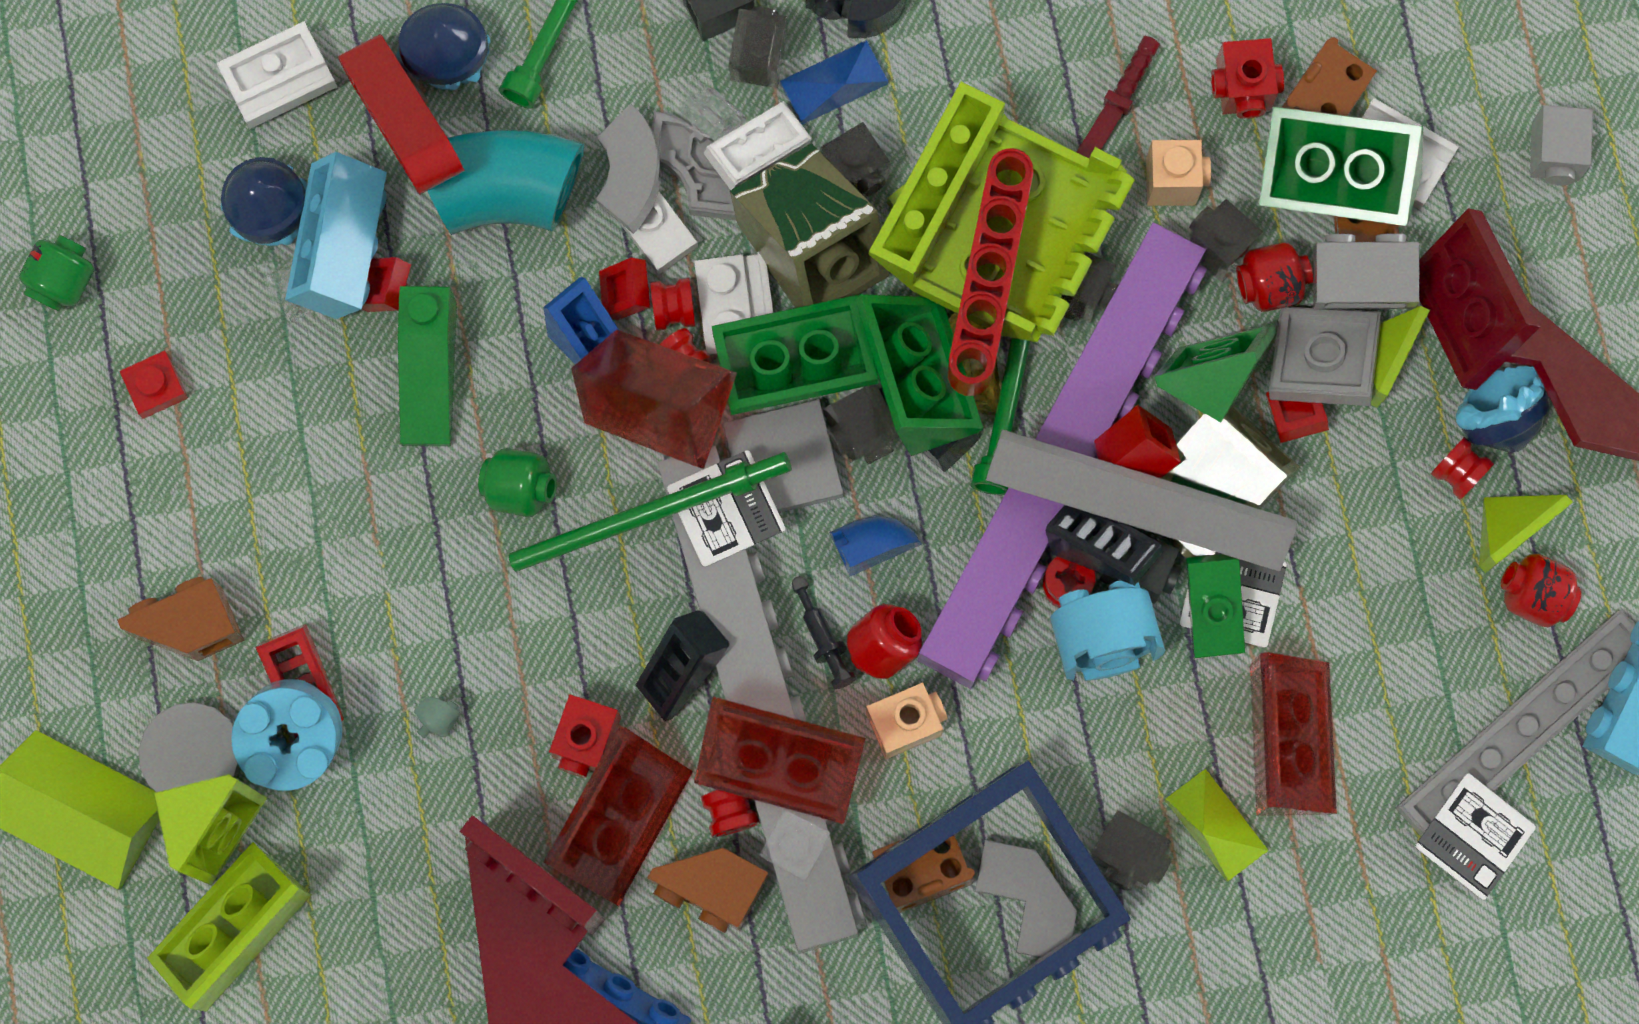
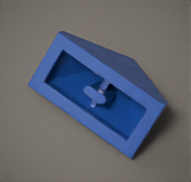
M867 40L780 80V85L801 125L888 85V80Z
M578 278L543 307L548 338L594 384L600 385L635 355L586 278Z

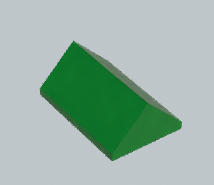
M1274 106L1259 205L1408 226L1422 176L1423 126Z
M860 294L855 299L896 433L909 454L914 456L980 432L983 429V425L974 397L957 393L951 387L948 380L949 356L954 335L945 307L925 297ZM961 361L957 365L958 370L964 376H967Z
M849 296L711 326L731 415L879 384L875 362L855 300L858 296Z
M1274 323L1179 347L1154 376L1157 387L1221 423L1241 394L1276 334Z

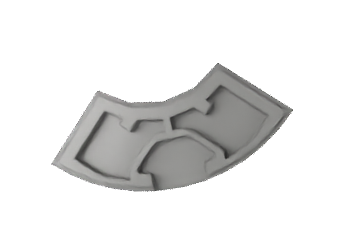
M630 103L597 137L601 146L607 152L610 169L606 185L597 196L596 201L603 210L634 234L649 215L660 188L659 156L661 154L657 140L645 118Z
M654 111L651 130L660 149V167L666 168L681 181L688 195L689 215L736 221L730 189L704 155L706 147L713 142L708 139V136L702 130L691 123L666 113Z

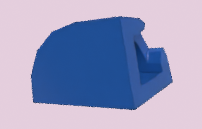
M878 515L853 521L829 532L850 577L922 545L910 527L896 518Z

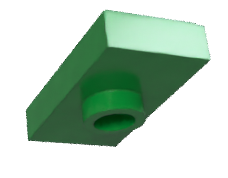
M1224 554L1186 558L1194 657L1202 658L1245 653L1239 559Z

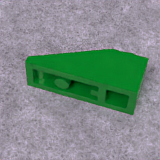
M400 286L397 335L401 446L451 447L457 302L450 287Z

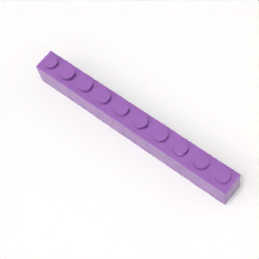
M1154 222L1152 223L1035 440L1098 459L1094 440L1115 423L1117 417L1121 419L1134 408L1140 396L1132 391L1140 375L1149 379L1155 369L1162 352L1154 348L1162 333L1172 337L1185 312V310L1177 307L1183 294L1187 291L1194 295L1207 271V268L1200 265L1206 251L1205 248ZM1008 488L921 648L918 662L970 690L977 678L985 682L987 681L1000 657L992 649L1001 634L1010 638L1024 612L1016 607L1024 590L1034 594L1047 567L1039 563L1047 547H1050L1045 530L1047 524L1064 506L1063 504Z

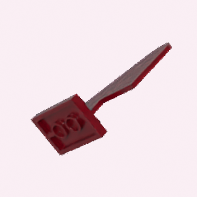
M1468 208L1419 259V300L1423 307L1430 310L1427 317L1461 387L1477 390L1505 362L1533 366L1574 447L1639 461V393L1528 302L1482 211Z
M472 815L459 832L465 837L466 841L464 850L467 851L488 1024H638L563 966L588 933L592 936L604 922V917L595 908Z

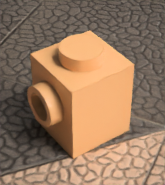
M1152 140L1146 157L1147 206H1196L1203 186H1209L1211 180V161L1209 156H1202V140Z
M923 682L866 706L867 718L885 759L941 737L943 732L941 722L948 720L939 695L936 691L928 694Z

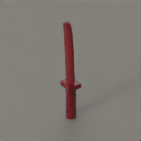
M1143 36L1137 51L1134 52L1131 62L1128 63L1124 71V75L1121 76L1117 88L1114 91L1109 89L1105 95L1103 103L1105 106L1076 151L1077 153L1090 159L1095 147L1100 150L1103 148L1121 116H1128L1133 103L1131 101L1132 94L1135 93L1139 86V81L1142 80L1146 73V68L1149 67L1153 60L1152 57L1155 56L1160 47V43L1149 36Z

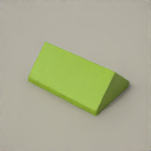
M35 730L0 764V829L121 890L159 821L154 794L156 791Z
M229 774L155 792L169 867L179 873L212 885L262 808L267 797Z
M252 842L153 950L147 959L183 1004L190 1009L206 1012L312 894L257 844Z

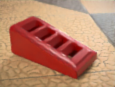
M306 624L263 641L255 647L271 683L284 680L283 673L307 663L310 672L295 679L303 680L310 684L315 682L318 689L336 704L341 720H344ZM299 645L302 651L301 654L280 663L278 662L277 653ZM294 733L295 738L299 736L298 733Z

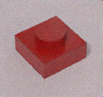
M398 257L371 259L367 278L370 284V291L366 302L362 306V310L366 312L399 311L400 286H407L406 282L411 264Z
M631 257L599 271L601 303L612 320H620L650 308L646 260Z
M165 350L119 371L135 408L142 419L188 399L171 358Z
M1269 391L1266 392L1267 404L1280 443L1329 430L1328 419L1322 403L1270 400Z

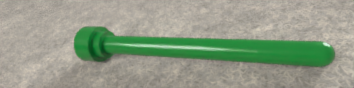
M578 0L555 1L522 66L517 65L514 71H508L498 89L499 93L508 101L527 109L534 107L542 92L540 86L542 78L539 74Z
M1011 337L987 456H982L980 464L974 466L970 484L973 489L982 493L1003 496L1009 488L986 481V477L1002 429L1009 432L1013 430L1031 343L1028 340Z

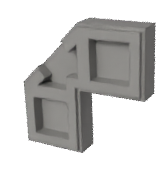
M985 840L975 892L1025 902L1016 953L1041 958L1073 936L1077 910L1036 850Z

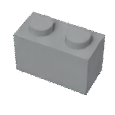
M1331 234L1325 236V242L1316 243L1313 250V309H1414L1419 303V242H1406V235L1404 234L1376 235V242H1355V235Z

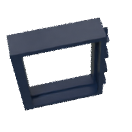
M1029 760L1017 763L848 875L942 1024H994L995 1021L991 1016L1007 1004L1013 1010L1028 1002L1038 993L1034 987L1036 984L1049 975L1054 980H1058L1076 969L1081 964L1077 956L1094 946L1096 951L1108 947L1122 936L1119 927L1131 920ZM1023 790L1103 916L962 1011L881 883Z

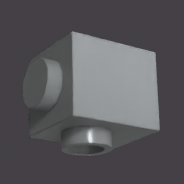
M1542 106L1532 121L1530 177L1545 178L1546 183L1558 186L1569 185L1582 178L1591 166L1593 109Z

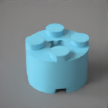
M1119 580L1109 585L1108 591L1089 595L1088 590H1076L1059 597L1061 607L1051 615L1050 620L1067 679L1074 680L1076 672L1081 671L1085 681L1117 676L1141 668L1138 658L1148 653H1151L1153 661L1165 653L1149 592L1146 589L1140 588L1139 581L1134 586Z
M297 679L279 680L266 685L255 693L238 713L231 736L233 754L239 767L250 782L273 790L288 791L299 789L317 780L326 771L335 757L342 739V720L336 704L322 691L314 687V685ZM283 724H287L289 732L298 733L299 735L292 745L286 744L285 738H278L277 736Z

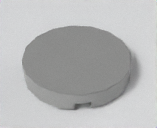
M197 702L175 704L157 714L144 730L138 749L140 770L148 785L156 792L228 774L237 778L240 767L233 754L231 742L234 723L216 708Z

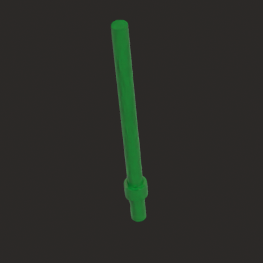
M783 452L750 465L747 461L732 465L725 469V474L511 552L509 553L511 567L515 572L730 493L737 497L756 490V484L792 471L790 460L787 454Z

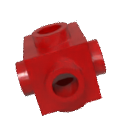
M1272 39L1222 42L1216 59L1217 69H1212L1211 71L1212 95L1214 99L1221 98L1222 114H1236L1238 118L1250 119L1262 116L1266 111H1271L1277 95L1284 91L1283 67L1281 64H1274Z

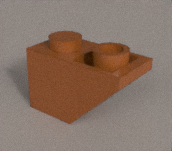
M203 577L189 579L175 588L176 594L160 601L157 598L142 600L128 609V615L117 619L120 628L131 637L195 661L203 660L245 641L222 587L212 578L204 580Z
M720 848L652 868L647 878L657 886L653 895L678 909L686 901L702 910L698 917L700 921L725 934L729 926L738 931L741 930L769 879V873L725 848Z

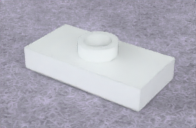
M782 101L708 145L704 155L729 189L732 190L745 180L782 161L788 155L794 154L810 144L812 138L786 103Z
M658 192L649 215L634 234L620 223L658 275L698 248L695 238L660 192Z

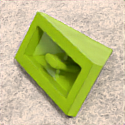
M1419 306L1381 323L1371 400L1372 406L1378 408L1388 396L1430 311L1429 309Z
M1567 495L1484 497L1479 567L1486 574L1571 505L1573 501Z
M1206 769L1165 799V802L1227 882L1269 851Z

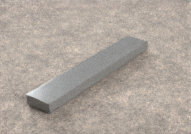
M1003 429L986 477V481L1279 572L1297 530L1296 520Z
M1621 609L1615 612L1396 807V810L1422 836L1466 774H1471L1492 792L1495 791L1609 689L1608 681L1612 671L1620 662L1624 661L1632 645L1630 636L1635 624Z

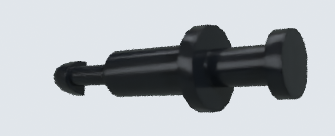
M801 576L795 577L792 580V588L794 593L798 594L806 610L803 619L818 649L814 654L816 663L827 662L834 677L831 681L834 689L844 688L856 680L854 672L847 671L840 656L847 650L844 641L836 642L822 610L813 606L806 592L809 586L807 580Z

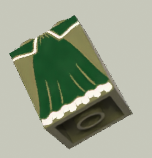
M812 143L794 154L788 155L782 161L730 190L738 226L756 252H759L767 264V268L795 308L858 295L889 276L888 270L869 255V250L881 230L878 211Z
M1232 405L1221 423L1206 414L1195 423L1176 444L1181 463L1161 479L1261 509L1297 472L1300 466ZM1176 539L1172 541L1173 546L1180 549L1179 552L1185 558L1218 554V552Z

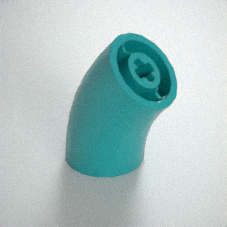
M489 130L448 137L464 171L428 190V194L451 235L483 225L501 223L534 226L548 231L555 230L572 193L582 162L584 143L553 134L527 130Z

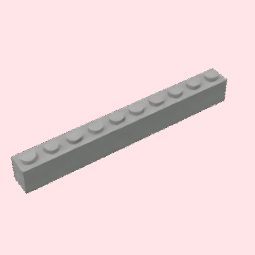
M711 446L657 462L666 495H669L668 485L728 458L720 460L716 446ZM673 514L672 517L699 610L703 611L730 643L727 651L716 665V669L798 954L858 937L856 925L865 922L857 892L847 895L841 875L850 873L849 864L843 844L832 845L827 825L836 823L828 794L818 796L812 776L821 774V769L813 744L804 747L798 728L806 726L807 722L799 696L789 698L784 679L793 677L785 647L775 650L770 631L779 629L771 599L761 602L756 583L765 581L757 552L747 554L746 549L706 567L702 566L679 514Z

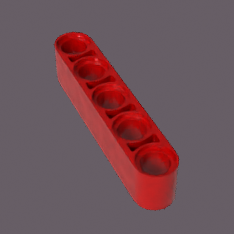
M381 34L337 56L354 89L419 195L464 171L447 136Z
M1006 148L997 152L992 157L988 166L949 356L948 380L951 387L957 393L965 396H975L983 393L992 381L1032 184L1033 164L1028 155L1015 148ZM1004 170H1013L1023 180L1016 185H1005L998 180L997 175ZM994 217H1004L1012 223L1013 228L1005 233H997L988 227L987 222ZM984 264H995L1002 269L1004 275L998 280L988 281L978 274L977 269ZM984 311L993 317L994 324L986 329H978L968 322L967 317L973 312ZM965 359H975L983 365L985 371L980 376L967 377L958 370L957 365Z

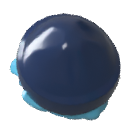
M436 3L420 8L404 22L399 34L396 58L406 72L411 73L413 77L436 88L453 91L458 89L460 83L466 85L469 82H478L481 77L480 71L483 64L486 63L487 55L489 54L491 39L480 20L470 10L456 4Z
M256 157L242 162L228 174L221 191V210L230 225V233L241 240L254 242L259 245H291L298 235L307 182L296 175L293 167L273 158Z
M1518 366L1516 368L1508 367L1505 370L1497 369L1477 390L1469 389L1463 403L1458 407L1456 423L1462 429L1466 439L1472 444L1484 445L1505 452H1518L1535 437L1542 427L1545 415L1550 408L1549 396L1534 367Z

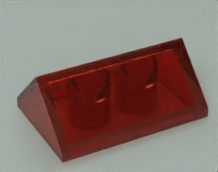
M615 330L571 368L585 424L695 467L705 468L737 375L736 372L620 330Z
M1272 652L1260 653L1250 664L1256 816L1337 814L1329 662Z
M713 696L694 783L844 824L865 750L866 738Z
M619 725L543 863L554 872L619 906L693 771L629 729Z

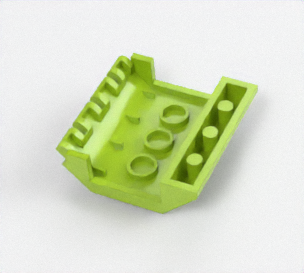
M960 81L871 246L869 255L913 292L958 314L989 163L997 152L1006 148H1015L1023 151L1030 157L1033 164V178L1001 335L1038 342L1041 334L1054 336L1070 306L1061 296H1075L1092 263L1090 258L1083 255L1084 252L1097 254L1115 220L1106 210H1120L1135 179L1126 173L1127 170L1121 165V159L1096 147L1090 159L1003 117L1004 102ZM1004 170L997 175L998 180L1005 185H1016L1023 180L1013 170ZM994 217L987 222L988 227L997 233H1005L1013 228L1012 223L1004 217ZM984 264L977 269L978 274L988 281L998 280L1004 275L1002 269L995 264ZM984 311L973 312L967 317V319L986 328L994 324L993 317Z

